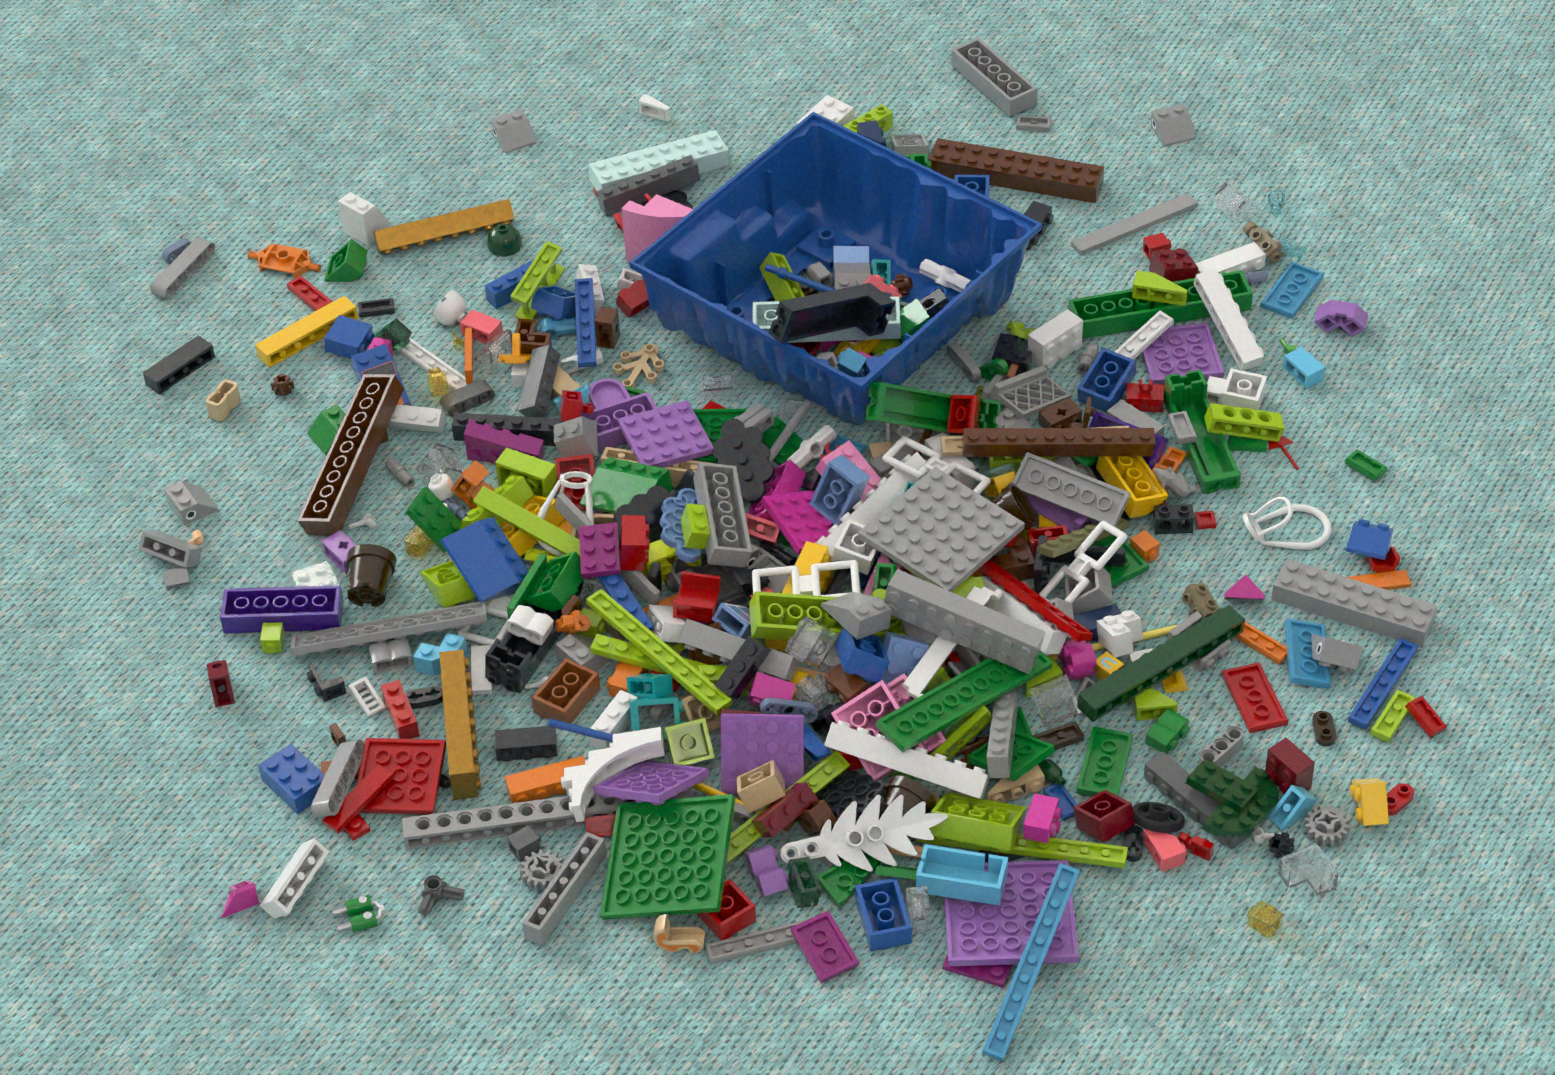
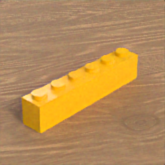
M343 296L256 343L257 357L270 368L323 339L325 333H328L339 315L357 320V307L348 298Z

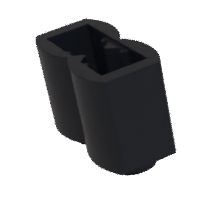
M837 702L834 705L828 704L819 710L817 719L810 723L813 730L817 734L829 732L831 723L837 724L831 713L844 704L841 702Z

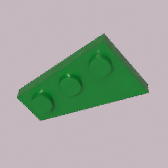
M863 850V854L873 869L871 872L858 868L844 860L841 862V866L834 865L816 875V882L839 909L855 893V885L863 884L876 871V867L880 865L879 860L868 855Z

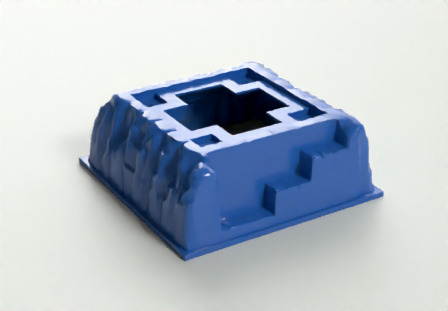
M812 112L630 261L629 265L631 269L642 274L650 309L656 312L657 318L664 328L672 332L683 330L695 343L714 348L718 355L741 364V368L745 372L753 373L759 380L764 382L773 380L776 384L782 386L785 392L791 394L799 391L803 398L824 406L831 415L839 417L844 422L859 426L866 421L867 405H870L871 398L868 397L869 386L872 382H883L901 386V383H904L915 371L920 369L921 363L933 357L935 352L940 350L942 344H947L949 339H952L959 333L963 325L969 324L972 317L993 316L1003 307L1012 294L1029 241L1042 230V223ZM833 246H869L870 264L873 259L891 260V285L892 280L896 279L897 274L904 273L907 274V277L910 276L912 278L913 289L909 290V295H906L901 300L902 302L910 304L915 299L920 301L940 288L949 303L914 335L911 336L906 333L905 340L901 346L887 350L880 357L867 358L865 361L864 377H852L829 365L827 360L818 359L808 354L803 348L795 347L788 342L780 343L767 331L753 323V302H768L774 297L759 268L770 252L784 255L794 274L799 275L804 270L807 271L810 265L820 261L833 276ZM925 259H929L941 266L944 265L957 271V274L972 280V282L960 293L955 289L936 283L934 279L919 273V267Z

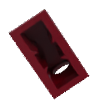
M217 660L208 663L207 671L215 707L235 704L227 661ZM224 685L226 691L219 692L218 687Z

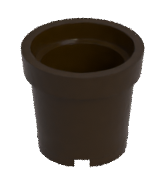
M1009 483L1001 490L998 496L991 500L992 503L1024 522L1025 530L1038 525V519L1030 501L1016 484Z
M374 544L357 545L347 552V597L350 602L358 606L371 604L372 607H378L385 602L390 577L393 575L397 563V558L393 552L385 547Z
M905 776L891 777L886 786L887 793L883 798L886 803V810L899 795H903L902 817L911 808L923 801L926 803L925 814L931 813L937 804L934 796L928 789L917 781Z

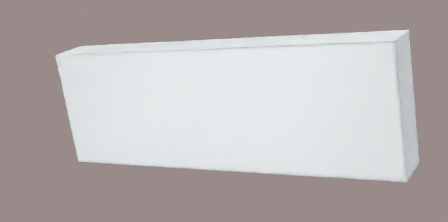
M491 645L471 646V683L473 695L492 693V683L485 678V655Z

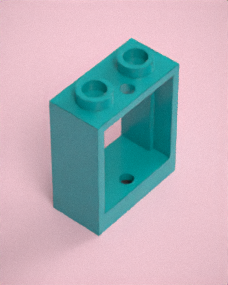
M678 696L630 699L629 701L632 731L640 730L638 706L673 703L675 725L684 723V720L680 721V713L683 712V701H678Z

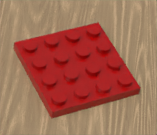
M366 738L357 785L378 764L392 772L394 778L359 813L433 814L435 812L443 768L446 741L433 739Z

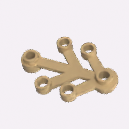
M649 343L642 346L641 350L636 352H621V361L627 364L615 363L613 365V372L620 375L625 371L633 369L628 379H624L622 384L635 388L634 382L642 370L648 383H655L657 381L656 372L651 371L647 364L649 359H651L655 371H663L665 367L664 361L659 360L657 356L659 353L658 346ZM641 357L640 360H637V361L628 363V362H630L632 359H636V358Z

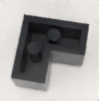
M1000 333L992 360L996 358L1005 360L1009 369L1011 364L1019 365L1016 376L1030 371L1032 367V351L1018 349V336Z

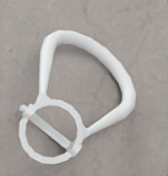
M577 471L561 474L560 480L554 486L537 516L542 519L545 518L561 484L560 493H564L565 487L573 489L585 488L586 517L594 524L591 493L593 479L591 475ZM570 477H581L585 478L587 481L583 483H571L566 481V479ZM538 540L539 544L547 552L557 556L564 555Z
M1276 497L1256 512L1243 514L1244 523L1253 536L1254 541L1260 542L1262 545L1294 550H1311L1326 543L1332 533L1331 522L1326 514L1306 504H1291L1286 497ZM1279 501H1284L1288 505L1255 519V517ZM1293 512L1312 514L1320 519L1324 525L1322 536L1312 542L1264 541V535L1286 525L1291 519ZM1287 514L1283 521L1270 528L1262 530L1258 524L1259 522Z

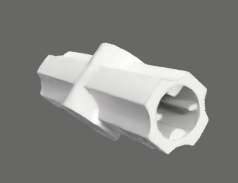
M925 259L919 267V273L934 279L936 283L955 289L960 293L972 282V280L957 274V271L944 265L941 266L929 259Z
M825 425L813 437L802 441L800 448L787 461L792 460L802 470L814 458H819L823 454L827 443H831L837 438L835 430L829 425Z

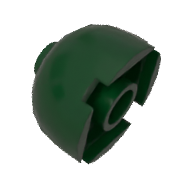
M509 224L496 225L490 230L487 237L489 252L496 256L497 254L503 255V257L514 255L520 250L522 245L519 231Z

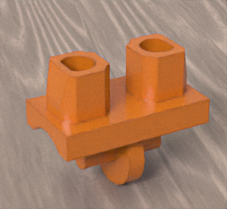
M574 610L569 615H562L561 619L556 620V631L566 632V636L576 634L577 632H585L590 627V619L586 615H580V610Z

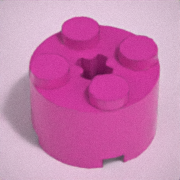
M1065 641L1060 654H1057L1059 660H1062L1063 667L1061 670L1063 671L1064 679L1069 678L1070 681H1074L1086 676H1095L1097 670L1093 671V666H1096L1097 663L1092 644H1087L1086 641Z

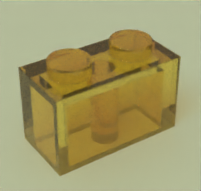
M439 367L429 368V372L425 373L429 395L432 397L449 393L445 371Z

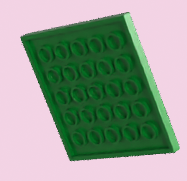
M733 794L665 800L660 805H653L652 802L618 804L600 917L603 920L661 916L665 914L679 915L720 912L736 799Z

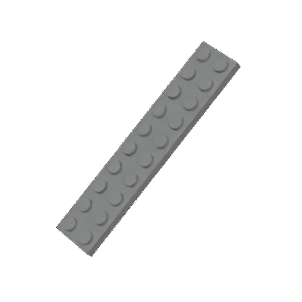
M486 601L295 634L292 635L291 654L292 656L302 657L311 652L324 653L328 649L336 648L337 650H342L350 645L363 646L367 642L375 641L376 643H381L390 638L403 639L407 635L421 636L430 631L442 632L446 628L460 629L469 624L481 625L487 621Z

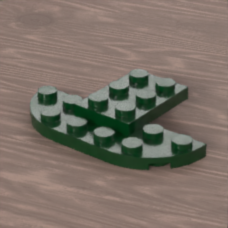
M1204 759L1187 777L1185 783L1222 803L1204 822L1202 827L1203 830L1222 837L1239 834L1238 837H1244L1252 834L1272 813L1277 804L1279 792L1276 784L1267 777L1268 774L1263 769L1255 767L1243 780L1234 775V773L1219 767L1207 759Z

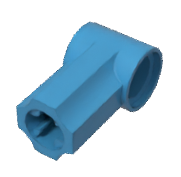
M546 317L540 321L541 333H551L552 340H555L558 335L577 333L575 318L554 320L551 317Z

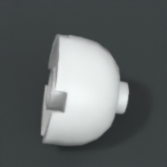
M451 290L444 296L447 299L443 302L440 301L432 314L436 321L446 326L454 325L457 322L460 323L466 316L465 299L455 290Z

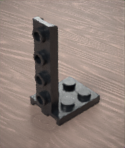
M1039 536L1038 547L1047 543V536ZM1090 546L1084 554L1098 561L1109 547ZM1037 547L1033 569L1034 590L1037 594L1048 584V577L1046 575H1050L1051 564L1048 562L1072 563L1076 559L1074 552L1077 549L1052 558L1038 553ZM1119 548L1104 566H1125V548Z

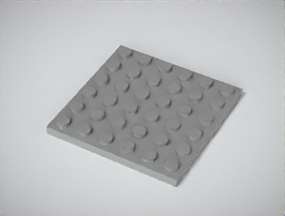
M934 467L858 532V537L924 581L952 592L1024 529L1025 523L939 468Z

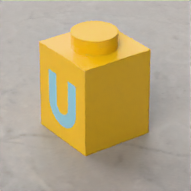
M1106 651L1096 659L1097 665L1093 666V671L1097 670L1095 676L1103 680L1110 676L1112 672L1122 669L1124 663Z

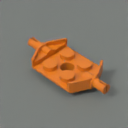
M272 243L259 252H248V258L258 260L260 272H262V268L291 273L294 278H297L309 270L318 272L321 270V265L312 263L309 251Z

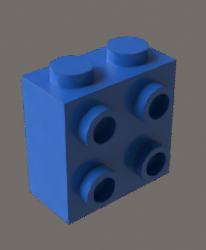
M339 315L324 338L325 351L350 359L352 355L366 351L368 344L374 339L372 324Z

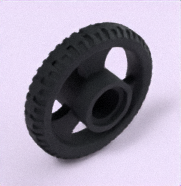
M1142 802L1133 806V821L1145 829L1159 833L1177 832L1184 827V815L1172 806L1158 802ZM1170 817V818L1174 819L1175 821L1172 822V821L1168 820V818Z

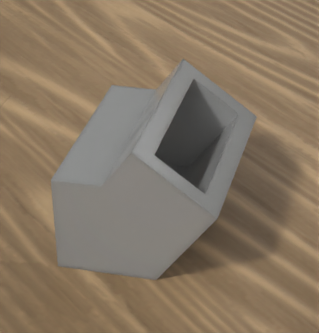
M181 567L163 571L166 589L191 585L187 568Z

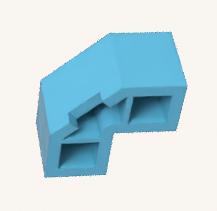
M447 633L440 647L421 643L413 656L416 672L432 676L440 674L439 652L463 649L465 657L468 652L465 637Z

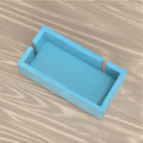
M925 844L916 873V892L1000 906L1008 876V857L989 854L987 872L985 871L984 853Z

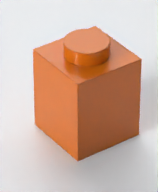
M1146 530L1130 538V545L1146 562L1154 561L1159 556L1160 543Z

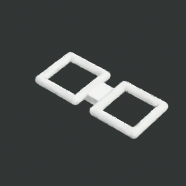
M902 436L882 457L884 462L918 479H921L934 467L939 468L948 475L955 469L980 482L973 490L978 494H981L991 482L990 478L956 461H951L948 464L940 460V453L906 436ZM904 445H907L931 458L917 470L893 458V456Z
M1101 521L1074 552L1076 559L1071 565L1062 566L1039 595L1050 601L1046 597L1067 574L1079 582L1065 599V601L1073 603L1089 584V579L1085 577L1087 572L1091 568L1097 571L1101 570L1126 541L1127 534L1111 524ZM1105 530L1117 537V539L1101 558L1096 561L1084 553L1102 531Z
M856 560L812 564L811 575L799 576L798 566L754 569L752 571L753 594L755 591L761 592L760 577L791 574L793 594L840 597L849 593L821 595L819 571L848 568L851 570L852 592L860 593L858 562Z
M508 595L493 599L487 605V614L507 619L496 639L500 640V644H502L509 632L507 630V606L513 597ZM472 624L465 625L457 633V635L465 637L466 640L492 646L495 642L494 639L467 632Z

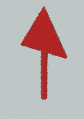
M1282 435L1279 442L1269 441V450L1280 447L1294 468L1299 470V467L1284 447L1294 443L1293 441Z

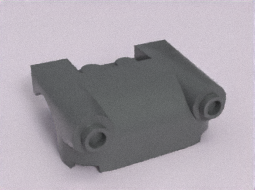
M677 558L674 560L671 572L664 579L668 590L671 589L672 592H679L682 571L720 576V592L715 612L721 602L747 606L749 608V602H746L744 590L734 575L727 572L720 565L708 564L707 561L699 566H688L684 561ZM713 620L712 623H707L706 625L713 624L715 621Z

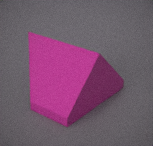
M1245 575L1224 593V598L1264 600L1265 595Z
M248 879L229 887L230 894L221 918L259 904L254 882Z

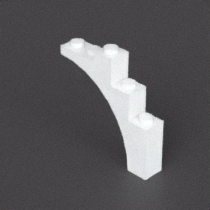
M661 727L613 734V743L609 744L610 748L588 751V760H585V765L564 768V777H561V785L563 789H566L568 797L572 801L569 802L570 814H574L576 822L585 820L586 809L594 795L593 786L636 763L665 756V742Z

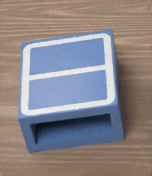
M721 602L712 620L720 622L721 627L732 635L743 639L751 636L750 609L747 606ZM757 638L758 640H760L762 643L765 644V640H764V639H759V638Z

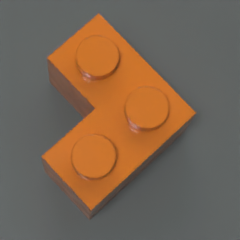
M475 460L460 475L450 490L471 509H475L478 506L473 503V500L481 488L485 486L492 491L494 488L484 481L489 474L485 466Z

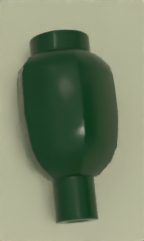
M1045 759L1038 764L1046 781L1051 784L1057 783L1060 786L1066 784V780L1062 777L1063 772L1055 762Z

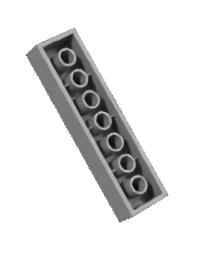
M1289 559L1285 560L1273 584L1271 599L1396 640L1401 638L1423 648L1435 622L1437 605Z
M898 569L887 586L884 602L892 609L891 616L1030 674L1038 659L1045 631Z

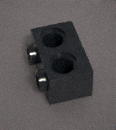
M1155 505L1153 511L1154 533H1193V505Z

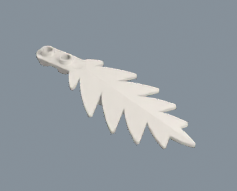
M876 795L864 809L856 825L857 802L853 801L841 814L832 831L831 820H827L821 829L820 836L787 843L781 848L780 855L782 860L788 864L825 856L834 865L841 866L839 856L850 864L871 872L873 869L862 850L885 864L896 866L897 863L885 844L902 853L916 856L917 852L907 836L923 840H933L934 837L929 828L944 821L948 815L941 813L925 814L926 803L923 801L911 808L902 817L904 796L899 795L887 807L879 819L881 796ZM810 844L814 846L812 853L807 850ZM789 849L794 851L793 857L787 855Z

